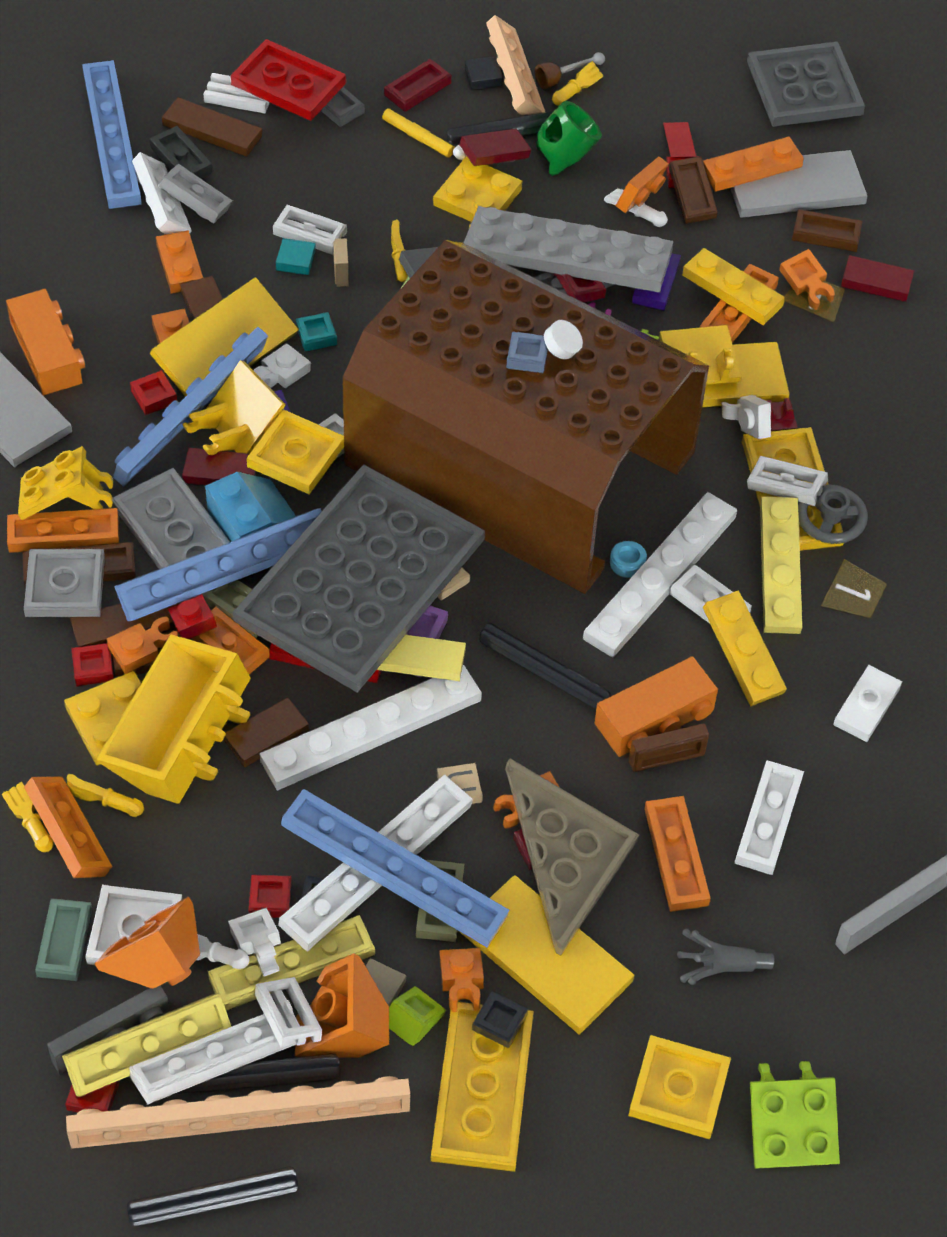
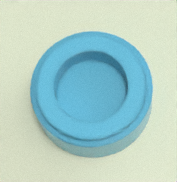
M620 542L611 550V569L619 576L631 578L646 562L647 553L636 542Z

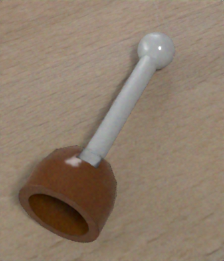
M597 52L592 58L564 67H559L552 62L538 64L535 67L536 81L542 89L553 87L559 83L563 73L585 67L592 61L596 65H601L605 61V56L603 53Z

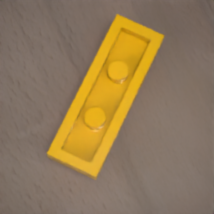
M705 248L683 266L682 276L762 325L784 305V296Z
M739 590L706 602L703 610L750 707L783 694L787 688Z

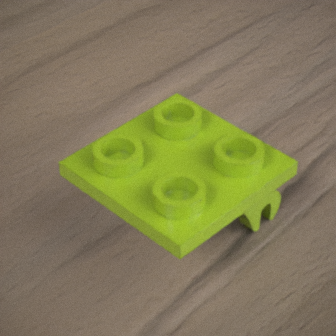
M800 1061L799 1069L802 1070L800 1080L775 1081L770 1073L768 1063L758 1065L761 1079L750 1082L755 1168L840 1164L836 1083L834 1077L816 1078L812 1072L810 1062Z

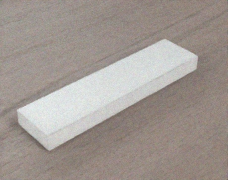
M262 1014L129 1067L130 1078L146 1103L150 1104L286 1048L281 1049L265 1015ZM290 1040L289 1047L296 1045L295 1040Z

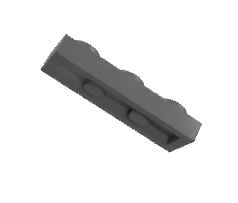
M161 985L141 992L47 1043L51 1061L59 1075L67 1071L63 1055L169 1013L167 995Z

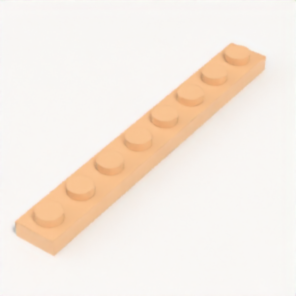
M386 1076L378 1078L372 1083L356 1084L353 1081H341L335 1083L332 1087L314 1089L312 1086H297L289 1092L280 1093L258 1090L243 1097L230 1098L226 1095H213L206 1098L205 1101L188 1103L185 1100L175 1099L166 1101L161 1106L152 1107L129 1104L121 1107L120 1110L106 1112L98 1109H85L79 1111L77 1115L66 1116L67 1135L71 1149L409 1112V1080Z

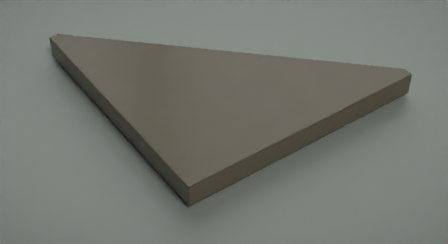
M510 758L505 770L555 952L561 956L637 842L639 834Z

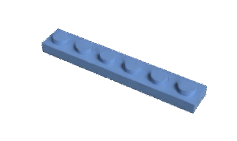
M114 60L82 64L108 207L112 209L141 205V195L136 170L132 162L133 155Z
M259 327L249 335L245 332L240 335L232 345L233 351L227 357L220 355L209 368L211 373L203 380L200 377L195 379L186 390L187 396L180 403L174 400L162 414L164 418L157 425L151 423L143 430L138 438L140 442L133 449L128 446L117 456L114 461L117 465L113 478L124 487L183 429L184 422L189 423L191 421L188 416L189 414L203 410L213 400L240 360L249 364L263 350L268 335Z
M321 508L314 509L114 586L127 621L136 620L274 566L322 512Z
M305 789L301 791L282 817L281 826L485 947L489 946L508 916L509 909Z

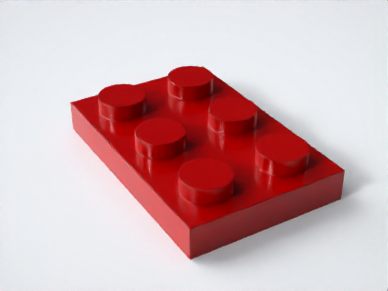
M265 39L231 74V85L310 121L346 84V74L268 39Z

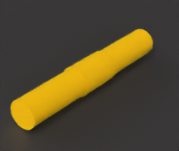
M389 108L384 111L382 115L384 121L448 158L453 155L455 146Z

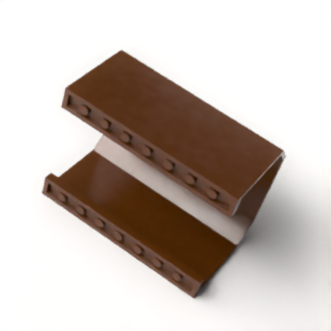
M444 240L366 326L360 336L343 376L344 465L355 471L366 465L485 530V541L586 594L604 571L605 561L593 555L598 511L619 464L628 452L631 451L678 475L695 453L709 365L465 243ZM565 320L573 324L582 336V348L570 359L558 358L548 349L544 373L506 368L512 331L544 336L545 331L555 321Z

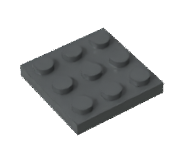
M838 41L748 53L747 63L772 127L864 114L865 104Z

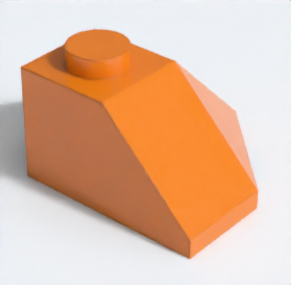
M187 897L156 913L144 922L145 925L133 932L128 939L124 936L112 944L94 963L99 971L152 989L166 982H169L171 986L180 983L192 973L190 967L200 956L193 902Z
M353 953L324 967L316 981L321 987L310 1005L322 1028L321 1041L313 1042L311 1037H306L305 1044L295 1045V1056L306 1057L336 1054L338 1058H359L389 1045V1006L360 956ZM297 1014L296 1019L299 1025L304 1026L299 1014Z

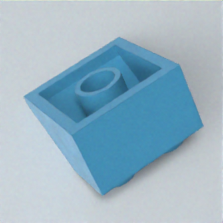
M235 472L205 486L208 513L230 542L296 517L270 479Z

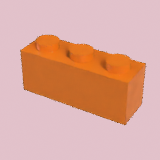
M46 288L6 300L10 324L42 395L83 384L80 369L85 368L84 358L79 348L73 349L72 347L74 339L69 325H62L60 321L63 320L58 301H51Z
M692 656L597 703L594 724L618 757H621L630 752L632 740L678 730L682 725L694 719L699 721L709 716L715 707L718 688Z

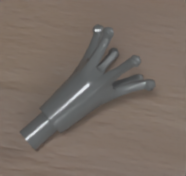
M689 929L683 930L684 936L705 947L703 952L698 953L678 951V958L695 959L696 962L704 963V967L682 975L680 981L683 983L688 980L691 985H694L704 977L721 972H752L754 969H773L774 967L773 953L755 952L752 948L721 945L701 936L697 930L692 931V933Z

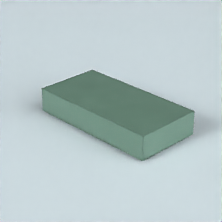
M51 898L35 969L37 977L70 981L78 980L92 912L91 902Z

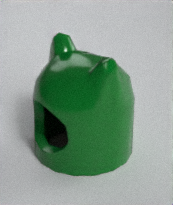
M563 101L541 125L535 145L550 162V175L555 176L567 167L579 162L601 139L602 133L596 122L586 111L573 102Z

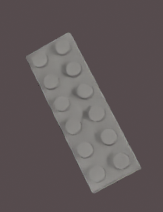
M478 206L464 241L465 244L507 265L561 275L568 274L572 277L654 292L661 291L673 249V241L659 237H648L631 234L626 231L609 230L593 225H581L564 222L560 219H548L531 216L527 213H514L498 210L493 207L486 208Z

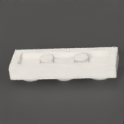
M140 152L132 162L137 172V179L145 192L146 202L151 207L155 217V225L164 234L189 230L190 234L192 230L180 201L172 198L168 192L159 187L163 176L168 173L165 164Z
M766 761L734 864L773 875L804 771Z

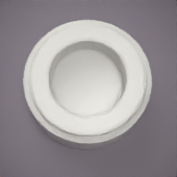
M557 320L544 333V341L547 348L558 358L570 359L582 348L583 341L580 332L568 321Z

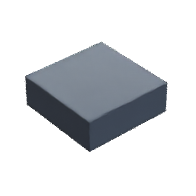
M512 331L506 368L544 373L548 352L544 336Z

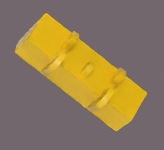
M170 635L96 761L146 794L180 804L195 776L203 780H214L218 769L207 764L211 758L208 753L215 741H223L226 735L222 730L227 719L241 724L246 723L250 717V712L240 708V705L243 702L241 695L251 677L238 654Z

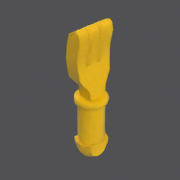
M593 61L576 74L575 79H571L566 86L553 94L552 102L559 106L563 101H567L573 95L580 93L581 88H588L603 77V74L599 72L598 67H596Z
M396 219L392 221L391 245L393 249L391 256L394 259L397 280L405 282L408 275L399 261L401 251H405L400 236V222Z
M73 774L67 775V785L72 795L81 800L89 802L102 801V806L112 807L132 817H137L144 811L143 803L136 798L132 799L114 792L112 788L105 789L83 781Z
M20 782L16 787H12L9 791L2 793V796L15 816L23 819L22 825L28 830L34 840L35 847L41 852H49L53 848L54 841L40 821L41 817L39 814L34 813L35 807L24 788L25 785L23 782Z

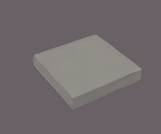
M30 549L24 601L25 617H100L105 562L104 549Z

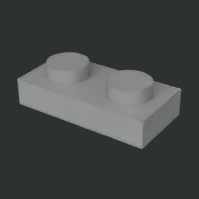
M177 164L164 175L159 185L172 198L183 202L196 211L200 217L208 219L213 224L228 211L233 201L180 164Z

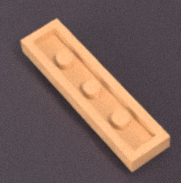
M494 15L486 23L491 35L489 40L496 49L498 55L497 62L503 69L505 75L504 83L513 97L512 105L514 109L522 116L545 112L516 29Z

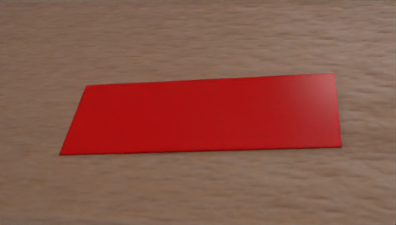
M688 122L663 123L670 156L696 157Z

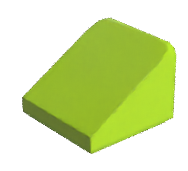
M414 986L392 1001L389 1007V1029L408 1044L414 1046L443 1017L446 1009L418 987Z

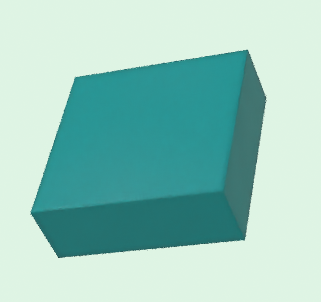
M283 238L276 260V270L309 275L316 252V244Z
M329 312L295 319L304 352L337 345V335Z

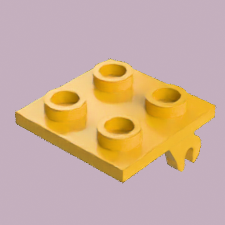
M727 325L660 331L661 342L709 365L706 385L741 381V373Z
M240 360L209 406L204 410L189 414L188 416L193 422H184L183 428L188 433H194L199 429L211 428L219 431V434L209 437L213 442L212 445H203V449L209 455L217 454L219 451L235 450L236 453L250 454L286 404L245 361Z
M83 446L73 451H64L54 461L43 467L36 466L31 468L21 478L18 516L21 520H24L66 497L93 509H103L99 502L103 500L111 508L113 505L112 495L103 490L100 482H105L108 488L112 489L113 478L109 473L100 472L86 459V450Z

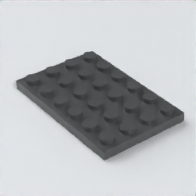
M363 465L233 611V621L358 693L485 540V530Z

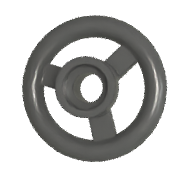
M826 484V486H822L823 491L821 495H817L815 507L821 511L823 519L820 529L815 527L808 518L807 508L809 504L798 502L800 526L808 535L821 542L840 544L854 540L864 531L868 522L867 508L862 499L853 491L839 485ZM857 518L855 525L851 529L842 533H831L834 524L839 523L842 519Z

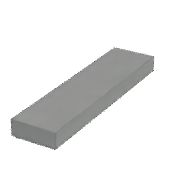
M947 855L842 923L835 945L843 954H846L947 887Z

